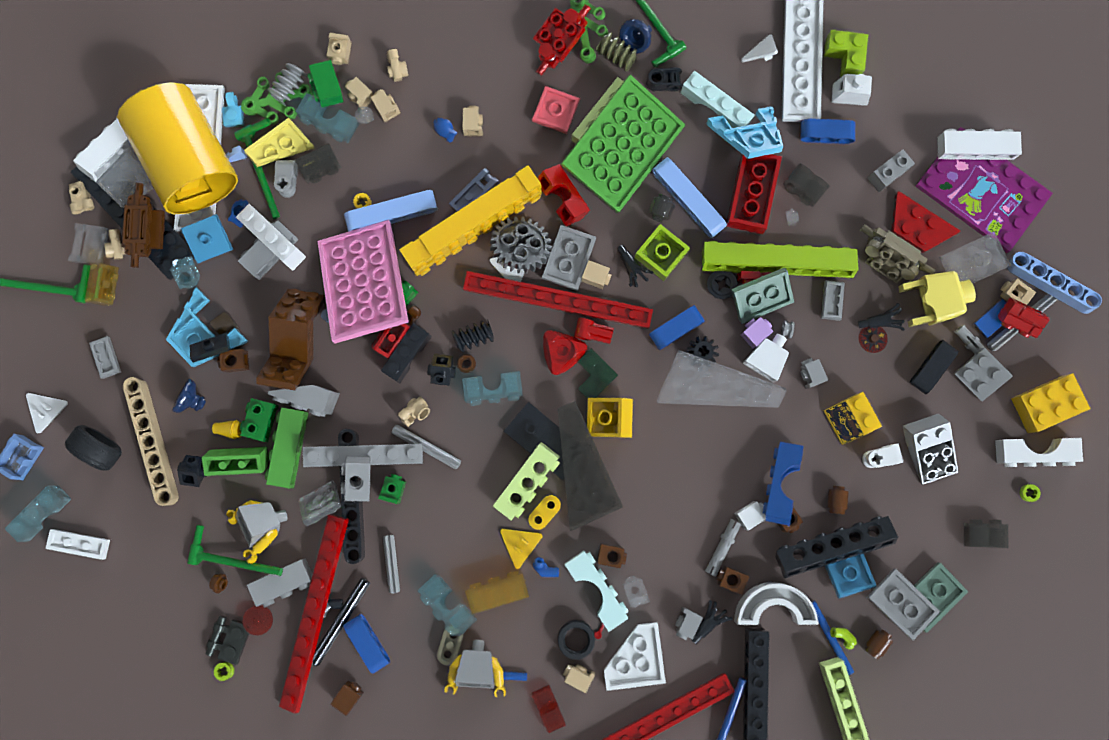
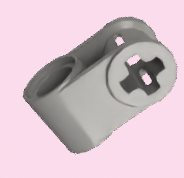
M276 160L274 187L286 198L293 196L296 191L298 163L296 160Z

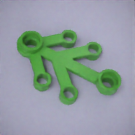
M570 0L571 8L578 13L586 4L591 8L589 12L597 20L605 18L603 8H596L588 3V0H581L580 3H576L577 0ZM599 11L602 12L600 16H596ZM585 16L587 25L585 26V32L581 36L583 49L580 51V57L585 63H592L596 58V53L590 47L587 27L596 32L600 38L608 35V29L605 25H598ZM601 29H605L604 33H599ZM590 51L589 55L584 56L585 52Z
M281 72L275 75L276 82H279L276 78L278 75L283 76ZM260 77L257 80L258 87L253 95L246 97L241 103V109L246 115L258 114L269 120L274 115L275 119L270 120L271 124H276L279 121L278 115L273 111L268 112L261 107L270 106L290 119H294L297 116V112L293 107L282 105L270 93H268L266 98L260 99L264 90L270 87V82L266 77ZM263 81H266V84L264 86H261V83ZM301 84L299 89L293 90L295 95L288 93L290 99L299 97L303 101H308L313 97L312 89L307 84ZM303 89H307L305 93H301ZM253 103L252 107L247 108L248 104ZM293 111V114L288 115V112Z

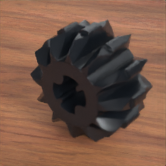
M699 336L696 337V342L691 340L689 344L692 347H687L686 349L687 352L692 353L687 356V359H694L691 362L692 365L698 362V368H702L703 363L706 368L710 367V363L714 364L716 362L713 357L719 356V353L714 352V350L719 348L718 345L712 347L711 344L714 343V340L711 339L708 343L707 336H704L702 341ZM704 348V352H707V354L701 356V352H698V350L700 351Z

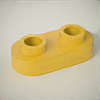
M553 495L546 496L530 514V526L536 530L543 529L560 510V500ZM549 501L554 502L555 507L553 509L547 507ZM536 516H540L542 518L541 523L537 524L535 522Z

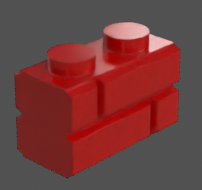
M1009 298L1005 307L998 314V318L1002 321V326L1010 330L1014 327L1019 330V334L1027 338L1029 336L1038 338L1050 320L1045 313L1014 298Z
M405 323L381 330L377 336L378 339L374 340L371 347L389 359L410 326Z

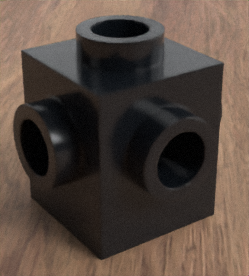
M434 354L427 370V375L430 376V384L450 386L451 378H455L456 367H453V356Z
M185 455L183 461L178 465L177 473L180 485L199 487L203 478L207 477L204 476L202 457Z

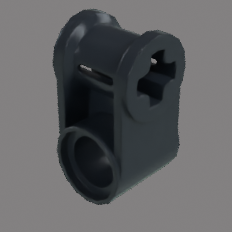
M678 67L652 69L646 81L647 88L651 91L674 92L681 90L683 87L680 81L682 69ZM651 78H657L660 82H654Z

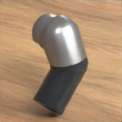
M329 598L324 618L330 609H342L343 599Z

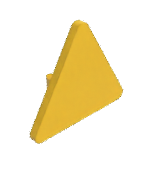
M501 529L500 531L516 569L522 566L543 537L541 533Z

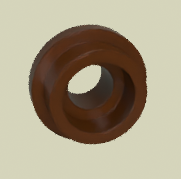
M463 354L457 360V367L463 373H470L475 369L476 361L473 356ZM469 361L470 365L468 367H464L463 362Z
M222 573L215 574L211 578L209 587L213 592L220 593L225 590L228 584L226 575Z

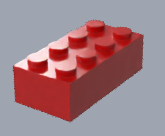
M741 154L726 227L762 235L767 230L782 156L769 154L748 159Z

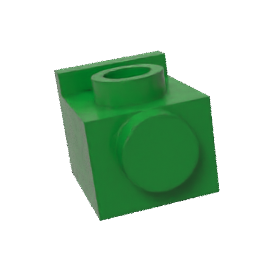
M403 280L402 288L407 307L419 292L411 284Z
M391 474V477L386 476L378 499L400 504L406 481H403L402 476ZM392 484L395 486L394 492L389 490V486Z

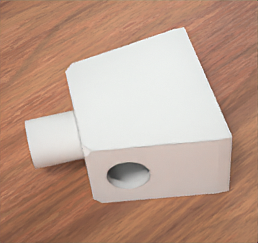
M844 74L833 84L832 103L868 105L871 95L872 77L864 74Z
M776 334L773 341L765 338L745 359L743 364L773 383L778 381L789 354L788 351L782 348L787 339L780 334Z

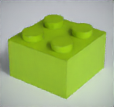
M660 224L636 252L635 259L650 271H653L662 281H665L688 253L690 247Z

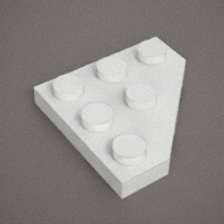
M657 622L638 624L604 668L607 691L666 683Z

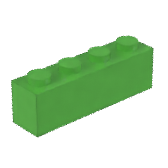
M281 408V411L278 412L276 417L278 427L277 431H274L272 439L274 447L269 453L270 467L265 473L266 485L294 488L308 412Z

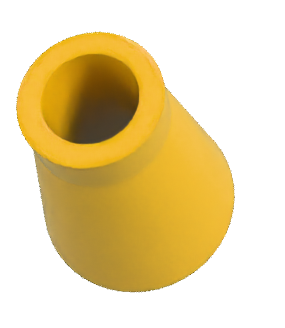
M237 420L215 422L212 426V432L232 439L240 438L241 422Z

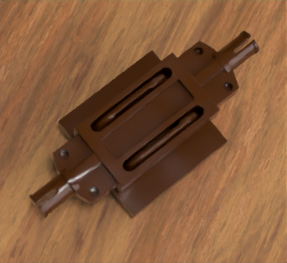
M135 183V194L128 196V203L124 207L122 247L125 248L124 253L131 256L130 267L139 268V257H148L151 254V249H163L165 212L153 209L150 198L143 195L144 184Z

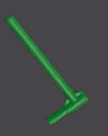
M635 0L668 44L666 52L651 62L654 68L687 49L686 44L682 40H673L645 0Z
M265 118L234 132V135L239 142L245 143L248 148L253 144L252 139L256 132L271 125V122L268 118ZM253 163L273 219H277L280 217L262 166L257 167Z
M83 265L80 283L74 286V288L0 278V286L71 295L75 302L86 304L91 266Z
M196 525L187 564L198 565L204 560L278 576L282 575L283 568L255 562L250 564L245 560L205 553L201 545L204 526Z

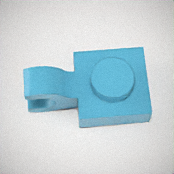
M233 92L225 93L228 107H222L223 125L226 128L244 126L243 111L241 106H237V96Z

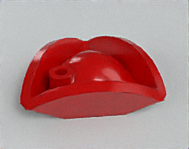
M551 330L546 331L543 336V349L550 372L554 375H559L572 368L585 354L587 344L564 333Z

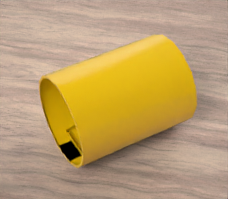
M181 83L155 85L138 92L120 107L117 119L166 212L171 214H188L207 208L225 198L238 183L237 175L189 87Z

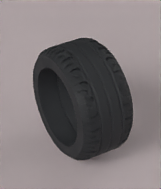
M85 425L76 426L65 441V447L72 455L102 471L110 470L122 454L121 448L113 440Z

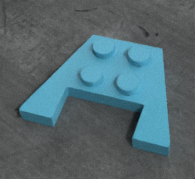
M772 106L757 109L756 116L761 122L757 124L732 128L723 115L711 117L707 120V126L748 159L779 153L783 149L780 131L776 127L777 120L773 116L774 109Z
M197 287L192 292L193 295L190 301L186 303L181 317L177 319L166 338L191 367H196L220 356L218 354L194 363L190 359L189 345L215 337L214 333L196 315L210 302ZM236 328L227 334L229 336L230 350L248 342Z

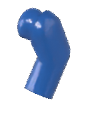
M535 558L533 567L541 577H559V567H548L543 558Z

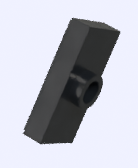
M227 333L189 345L191 361L194 363L230 351Z

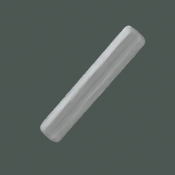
M386 535L383 537L388 589L389 593H398L400 585L394 535Z

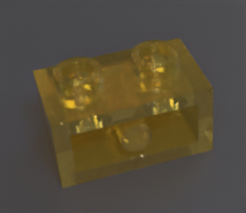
M101 263L91 265L85 302L102 306L113 305L119 267Z

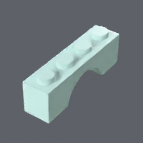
M696 71L683 84L682 95L694 104H703L719 116L723 115L732 128L749 125L755 116Z
M583 550L567 561L565 566L575 581H590L601 590L602 604L597 614L607 630L611 631L628 619L626 613L629 611L623 602L619 604L615 597L618 594L612 585L609 587L606 585L604 580L607 578L601 569L597 570L593 565L596 561L591 553L586 554Z

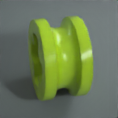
M1032 484L1024 485L1020 489L1021 498L1027 502L1037 501L1041 494L1040 489ZM1027 489L1034 491L1033 497L1026 496Z
M229 662L219 663L214 668V676L220 681H225L234 674V666ZM226 667L228 674L222 676L220 668Z

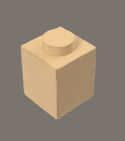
M588 260L581 282L603 289L604 284L608 285L612 275L609 274L610 268Z

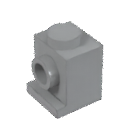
M810 358L801 362L802 370L800 373L803 380L808 383V385H805L806 389L828 381L819 359L813 361Z
M682 607L681 611L684 614L683 616L679 615L676 621V635L687 640V637L693 639L703 617Z

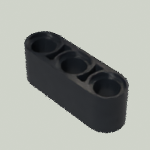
M939 341L909 383L923 394H928L956 358L959 351L946 341Z

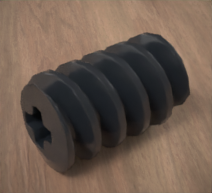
M488 319L487 324L481 320L480 327L473 323V329L466 325V332L459 328L458 334H456L452 330L455 344L462 352H465V346L471 350L472 343L476 347H479L480 341L486 345L487 338L494 342V335Z

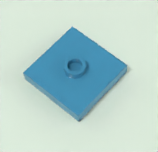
M217 214L181 228L197 264L233 250Z
M864 554L825 566L838 599L877 586Z

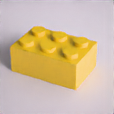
M1073 373L1058 377L1011 398L1027 433L1040 432L1091 409Z

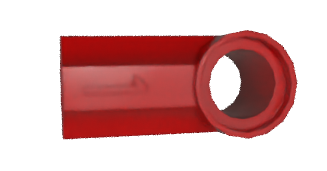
M578 318L574 337L586 341L594 340L610 344L614 328L596 324L589 319Z

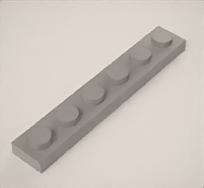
M422 444L303 447V467L342 466V463H346V457H371L370 465L423 464Z

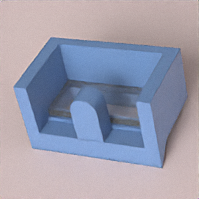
M13 434L0 454V473L9 479L23 481L44 447L34 443L24 435Z

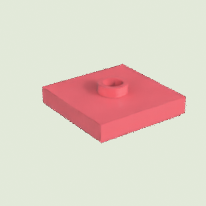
M545 86L532 122L567 134L580 98Z

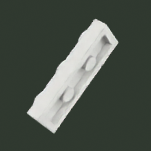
M50 529L45 549L103 560L106 559L110 540Z

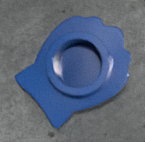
M443 118L435 119L433 124L436 133L446 138L448 142H452L457 132L453 130L451 122Z
M241 199L235 201L231 209V215L227 220L235 223L240 228L243 227L244 224L236 216L249 202Z

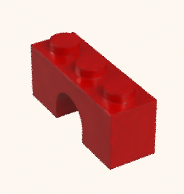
M560 164L543 170L538 176L541 190L545 196L556 194L562 199L563 203L556 210V213L566 227L582 220L590 211Z

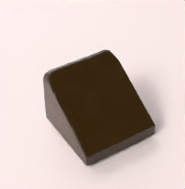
M227 312L221 313L209 322L219 335L228 334L234 328L239 329Z

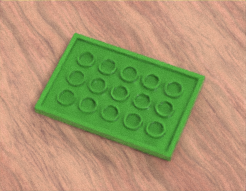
M629 75L560 165L616 213H619L684 128L685 124L633 76Z

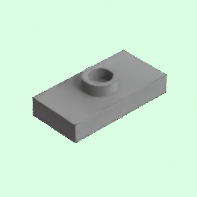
M824 281L821 319L836 321L842 319L845 282Z
M106 336L89 343L101 379L121 373L110 337Z

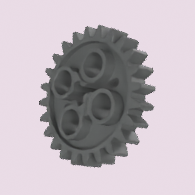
M514 216L513 221L507 218L506 223L501 221L500 226L496 225L495 230L492 232L490 251H494L493 257H498L497 263H504L503 268L510 266V272L514 268L517 269L518 274L521 269L524 270L525 274L528 273L529 269L535 272L536 267L541 269L542 264H546L547 258L550 256L552 246L550 245L551 239L547 238L549 233H543L544 227H537L539 222L532 224L531 218L527 222L523 216L521 221H518L516 216Z

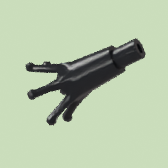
M620 245L617 250L621 254V259L628 271L629 286L632 287L633 278L634 287L637 288L636 274L641 275L647 282L649 279L642 271L650 274L654 272L642 266L626 250L624 245Z
M896 303L893 308L882 314L868 317L867 320L858 321L859 329L866 327H892L904 331L905 328L901 326L905 323V320L891 319V317L902 311V308L899 307L900 304Z
M712 600L708 601L707 613L700 623L694 638L691 639L694 644L705 638L718 625L733 619L727 616L720 618L727 613L726 609L719 615L714 616L717 611L716 601L713 602V607Z

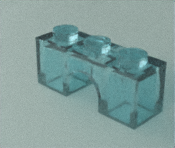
M306 93L296 110L300 118L299 120L308 126L310 124L316 126V129L323 134H326V132L331 134L332 138L338 142L345 141L349 143L359 126L357 119L341 110L331 119L323 118L327 107L322 108L320 101L316 102L314 96Z
M520 371L502 373L501 384L495 390H488L484 387L482 376L462 378L465 402L470 403V406L481 405V401L489 400V403L501 402L500 399L502 398L514 401L519 400V396H523Z
M46 486L4 529L17 542L30 541L43 528L41 522L49 515L58 513L71 498L59 486Z
M434 574L418 590L421 594L420 599L426 606L430 605L432 607V614L439 621L443 620L446 624L445 629L449 634L461 636L478 619L464 604H459L453 610L447 609L445 599L453 590L441 576Z

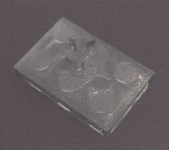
M995 232L940 256L946 272L955 271L958 274L959 281L970 280L972 284L1011 266Z

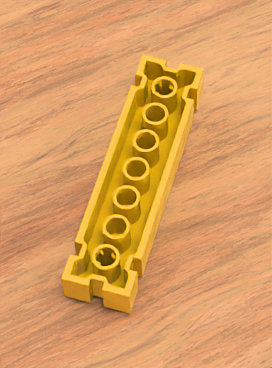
M529 165L515 173L516 175L512 178L506 179L419 236L414 242L411 241L399 249L416 276L425 275L431 270L429 267L433 264H442L450 254H457L462 250L461 247L467 243L469 245L474 243L482 233L487 234L493 230V226L501 221L506 222L511 214L521 212L525 208L524 204L527 202L534 203L539 200L540 195H542L541 183Z

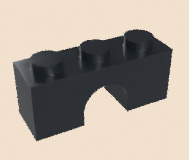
M413 323L381 369V372L401 383L410 370V364L414 357L423 351L432 336Z

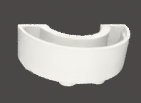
M779 582L761 583L748 590L740 599L734 616V622L738 625H758L762 612L769 606L779 604L788 608L793 622L796 624L818 625L817 614L811 601L798 589Z

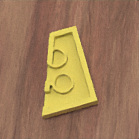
M287 118L246 148L244 152L259 167L313 149L314 145L290 118Z

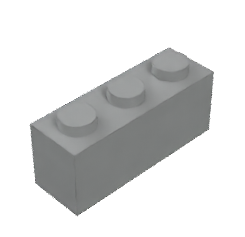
M278 220L271 223L293 245L299 240ZM256 238L253 243L254 245L241 254L238 262L260 280L277 263L279 258Z
M305 558L284 567L281 576L269 574L248 584L247 587L256 607L263 605L265 608L275 603L274 599L279 596L284 599L292 595V590L299 588L301 591L309 587L313 574Z

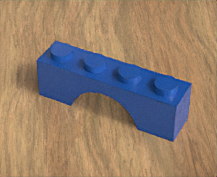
M780 442L779 448L774 450L773 459H776V464L771 466L770 477L773 479L772 484H768L766 491L769 500L768 503L764 502L762 513L766 514V521L790 526L793 500L784 494L781 483L788 474L800 471L804 447L802 445Z

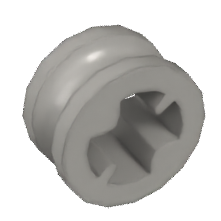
M784 320L781 335L792 338L795 323L793 321L788 323L787 320Z

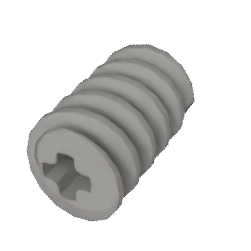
M290 63L285 65L288 70H281L283 76L278 75L276 77L279 82H272L274 88L269 87L267 89L271 96L284 106H286L283 101L284 99L291 100L288 93L295 95L292 88H300L296 82L303 83L304 81L301 76L308 77L303 70Z

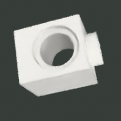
M753 501L734 513L744 530L749 531L766 520V514H762L764 505L761 502L758 504L757 501Z

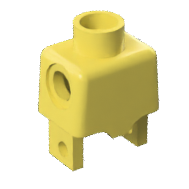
M955 271L924 275L917 281L904 283L898 287L899 292L917 288L920 292L926 316L911 319L908 321L909 327L928 323L930 326L956 318L966 313V303L974 302L976 298L972 282L970 280L959 281L958 274Z

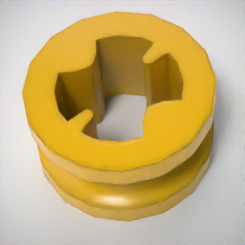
M359 193L353 199L357 209L372 205L371 199L365 193ZM360 199H367L365 206L358 205Z

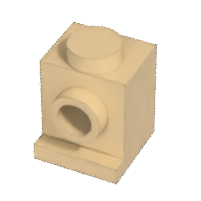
M329 33L328 59L336 65L348 64L351 41L348 35Z
M357 77L345 84V89L349 93L347 96L354 103H357L359 109L363 111L372 102V91Z
M384 90L376 91L371 97L384 122L400 114V110L390 94L386 95Z
M468 106V108H463L464 136H483V115L479 114V107Z
M1017 278L1011 282L1007 281L1001 287L1003 292L1000 296L1006 301L1009 298H1014L1027 305L1036 292Z
M568 664L563 672L565 676L564 682L586 693L595 673L592 670L587 673V669L579 664L576 666Z

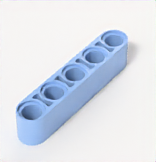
M666 157L652 169L654 176L710 238H713L727 226L722 216L671 159Z
M426 190L344 213V218L349 232L389 220L392 224L433 213L438 208L433 191Z
M1025 252L1016 253L1007 263V268L1011 273L1081 313H1091L1102 303V298L1097 292ZM1015 260L1020 261L1022 266L1017 265ZM1033 270L1038 271L1039 276L1035 275ZM1050 280H1054L1057 286L1053 285ZM1068 290H1072L1075 296L1070 295ZM1086 300L1091 301L1092 306L1088 305Z

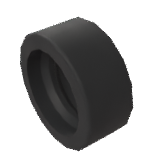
M572 620L564 624L558 633L559 649L570 659L579 660L587 657L595 645L594 633L589 624L581 620ZM580 628L587 634L588 643L583 650L572 651L566 646L565 635L570 629Z

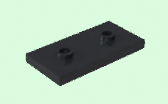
M529 402L504 430L506 434L530 454L534 452L541 442L558 454L560 457L557 461L560 464L553 473L562 480L566 478L587 452L584 447Z

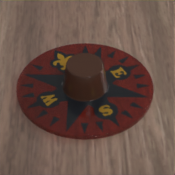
M866 327L860 332V345L867 352H880L887 345L888 337L882 327Z

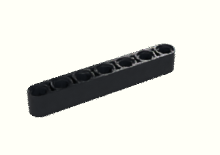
M343 429L338 435V446H360L358 433L351 429ZM347 433L353 435L350 443H346L344 439ZM339 466L341 488V483L345 482V475H341L342 466ZM355 476L353 481L358 482L361 480V478ZM341 494L342 517L349 519L348 515L351 510L357 513L356 520L352 521L349 519L343 540L346 562L356 564L365 557L363 501H345V494ZM351 530L357 531L358 538L356 540L350 538ZM353 549L359 553L357 560L351 558L350 554Z

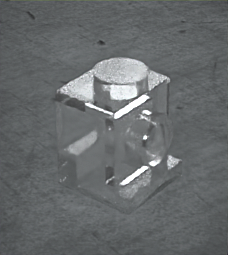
M636 576L625 579L626 583L622 585L631 608L650 602L642 578L637 579ZM633 587H638L636 594L631 592Z

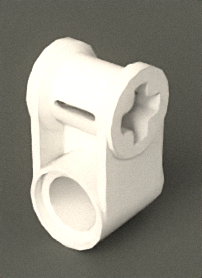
M899 443L865 452L862 457L863 464L868 468H879L903 463Z

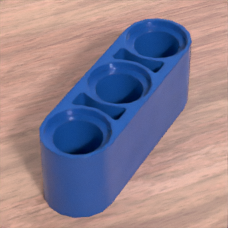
M804 119L801 121V141L834 144L854 143L855 121Z
M694 305L652 331L649 336L658 350H661L704 323L705 320Z
M359 614L343 625L347 635L372 674L390 663L388 654L362 614Z

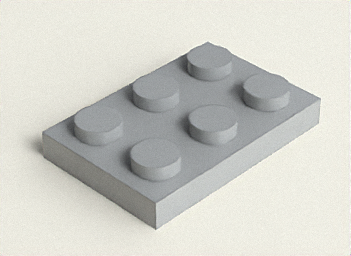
M561 225L542 279L578 291L596 237Z
M893 569L867 596L913 641L940 613L897 569Z

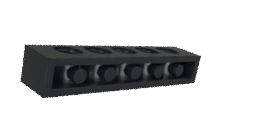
M877 516L867 523H855L851 528H839L834 533L828 535L823 533L809 541L804 539L793 546L784 545L776 551L775 558L785 579L896 544L898 535L889 516L883 518L882 516ZM873 531L877 534V536H870L868 532ZM855 537L859 542H852L849 538ZM831 543L839 544L840 548L832 547ZM817 548L821 550L822 553L815 554L812 551V549ZM799 554L803 559L796 560L793 555Z
M745 628L744 679L747 680L744 688L743 740H768L769 631L759 628Z

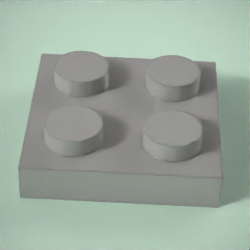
M985 347L954 372L982 402L1013 377Z

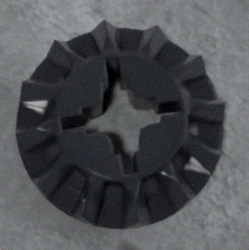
M714 271L707 281L709 293L714 298L722 300L730 298L733 295L731 289L738 286L735 275L728 271ZM726 278L725 285L728 288L723 287L718 291L719 284L717 282H721Z

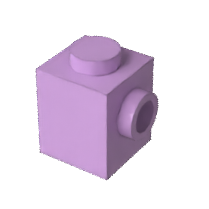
M761 317L758 320L753 318L745 325L747 329L740 335L752 348H755L773 332L771 329L772 325Z

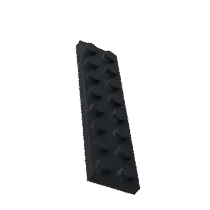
M116 164L97 182L80 171L76 166L71 171L72 175L78 181L83 182L85 189L123 229L124 207L128 203V196L135 194V185ZM164 219L163 249H151V254L148 258L167 279L172 280L195 258L185 239Z

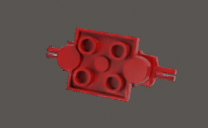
M584 4L579 13L572 8L563 13L555 7L533 37L534 41L540 44V55L538 57L542 63L536 70L538 74L542 76L548 67L554 69L559 62L562 63L583 35L587 25L584 17L591 10L588 5Z

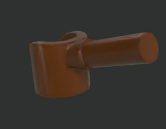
M412 306L408 311V314L412 316L408 323L410 327L421 316V310L416 306Z

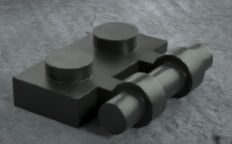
M219 616L217 623L213 625L212 629L214 631L211 639L206 644L207 650L205 654L213 656L215 649L220 651L218 659L237 665L252 626L237 620H232L230 626L224 625L227 618ZM221 632L226 633L223 643L218 642Z

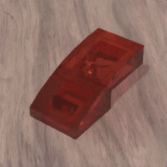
M550 684L532 692V697L548 734L566 726Z

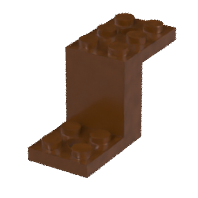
M287 289L269 316L270 357L256 377L257 384L296 391L313 361V320L325 302V295L316 292L299 291L298 289Z

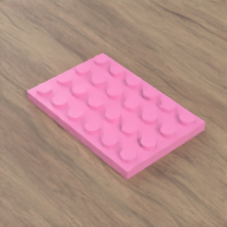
M389 220L318 241L331 340L334 344L408 323L392 225Z

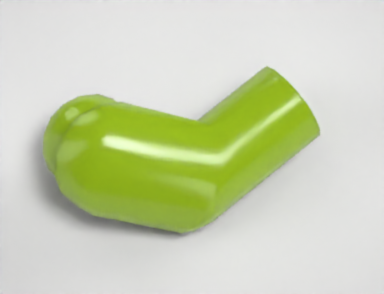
M836 627L830 629L831 637L843 638L845 640L843 645L847 649L851 650L857 645L856 638L848 629Z

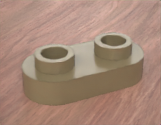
M450 625L444 630L437 653L438 660L443 665H451L458 656L463 639V630L458 625ZM455 631L457 637L452 638L450 632ZM445 651H450L451 657H446Z

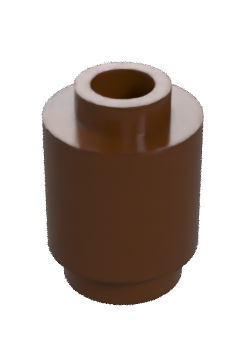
M833 486V489H829L827 503L829 513L845 515L849 491H845V487Z
M883 629L880 632L876 630L866 643L865 651L879 660L892 645L893 641L890 640L892 636Z

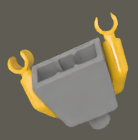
M250 500L236 508V511L228 510L226 512V516L230 518L228 522L233 525L239 523L249 548L253 547L252 550H245L243 552V557L245 558L252 554L251 558L247 560L250 564L257 560V553L260 554L277 537L280 523L287 521L286 511L280 510L275 512L269 502L263 503Z
M473 640L472 650H463L462 655L457 656L451 664L448 683L444 689L445 693H447L448 687L454 689L453 695L458 687L492 688L494 689L495 697H497L498 690H503L505 696L506 689L503 685V669L497 658L492 657L491 652L484 651V641Z

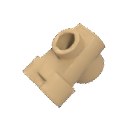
M397 49L388 50L387 57L390 66H387L389 78L393 77L394 82L401 81L402 77L408 76L406 62H399Z
M79 181L69 184L71 213L80 214L83 211L93 210L94 204L92 199H90L91 194L85 189L83 182Z
M108 230L111 242L104 243L106 258H114V260L123 259L125 248L122 247L120 242V230Z
M419 396L417 399H411L407 407L403 408L397 415L409 427L416 418L418 420L425 419L429 415L430 409L425 400Z

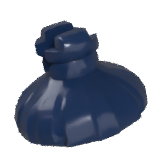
M627 20L620 27V41H625V48L631 45L630 52L637 49L636 54L643 53L651 44L650 33L652 29L650 25L647 26L642 20Z
M188 379L172 408L173 412L180 413L189 407L198 411L204 407L206 403L205 397H200L196 394V384L193 380Z

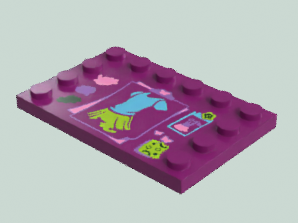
M960 127L957 131H964L965 129ZM937 156L915 185L923 193L1006 253L1012 250L1053 194L1008 160L938 159Z

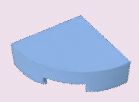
M240 146L232 148V152L227 153L229 162L247 158Z

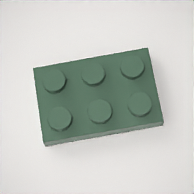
M785 268L731 289L738 318L742 324L794 303L788 271Z
M937 562L914 585L940 611L923 631L927 633L968 593L963 585L940 562Z

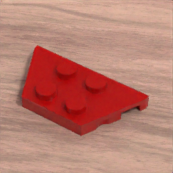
M900 191L895 194L896 204L893 210L894 222L891 232L922 253L961 231Z

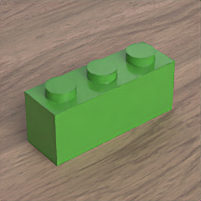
M267 447L209 450L202 456L204 476L263 473L269 466Z

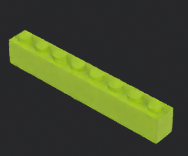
M717 241L704 242L702 249V271H728L735 273L740 271H760L762 273L775 272L785 268L788 271V275L854 278L859 270L857 249L849 247L793 246L791 244L781 246L771 243L760 245L755 243L738 244L736 242L718 243Z

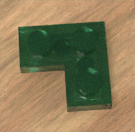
M592 348L578 361L591 375L578 388L587 399L596 398L618 376Z

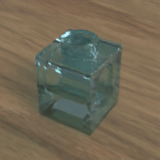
M191 256L172 262L170 270L179 289H190L199 283L200 274ZM182 273H188L190 276H185Z

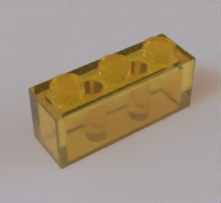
M518 570L507 573V577L500 579L499 576L488 579L489 583L481 585V582L469 585L470 589L466 590L472 614L530 596L524 574L518 573Z

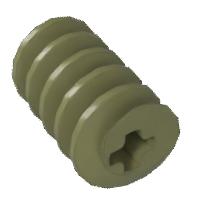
M610 32L601 39L596 51L601 50L603 56L607 54V59L609 60L613 58L614 64L619 62L620 68L625 66V71L627 72L636 60L637 49L630 52L631 45L624 48L625 41L623 40L618 44L619 37L616 36L614 39H611L613 33Z

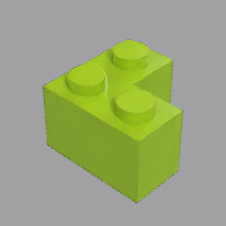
M831 30L825 39L824 57L842 59L840 77L844 74L859 75L865 71L868 34Z

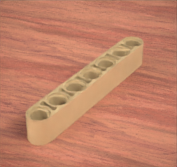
M130 377L124 381L123 390L154 500L161 506L173 505L178 501V491L148 385L144 380ZM137 382L138 388L134 391L133 385ZM142 400L143 407L139 410L138 403ZM145 419H148V426L144 428L143 422ZM150 437H153L154 442L149 446L148 440ZM157 455L159 457V461L155 465L153 459ZM161 473L164 476V481L162 483H160L158 479ZM166 492H168L169 494V500L167 502L164 500V494Z

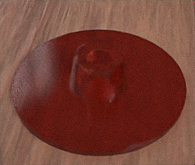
M261 605L249 608L243 616L244 629L252 635L265 634L273 624L271 611Z

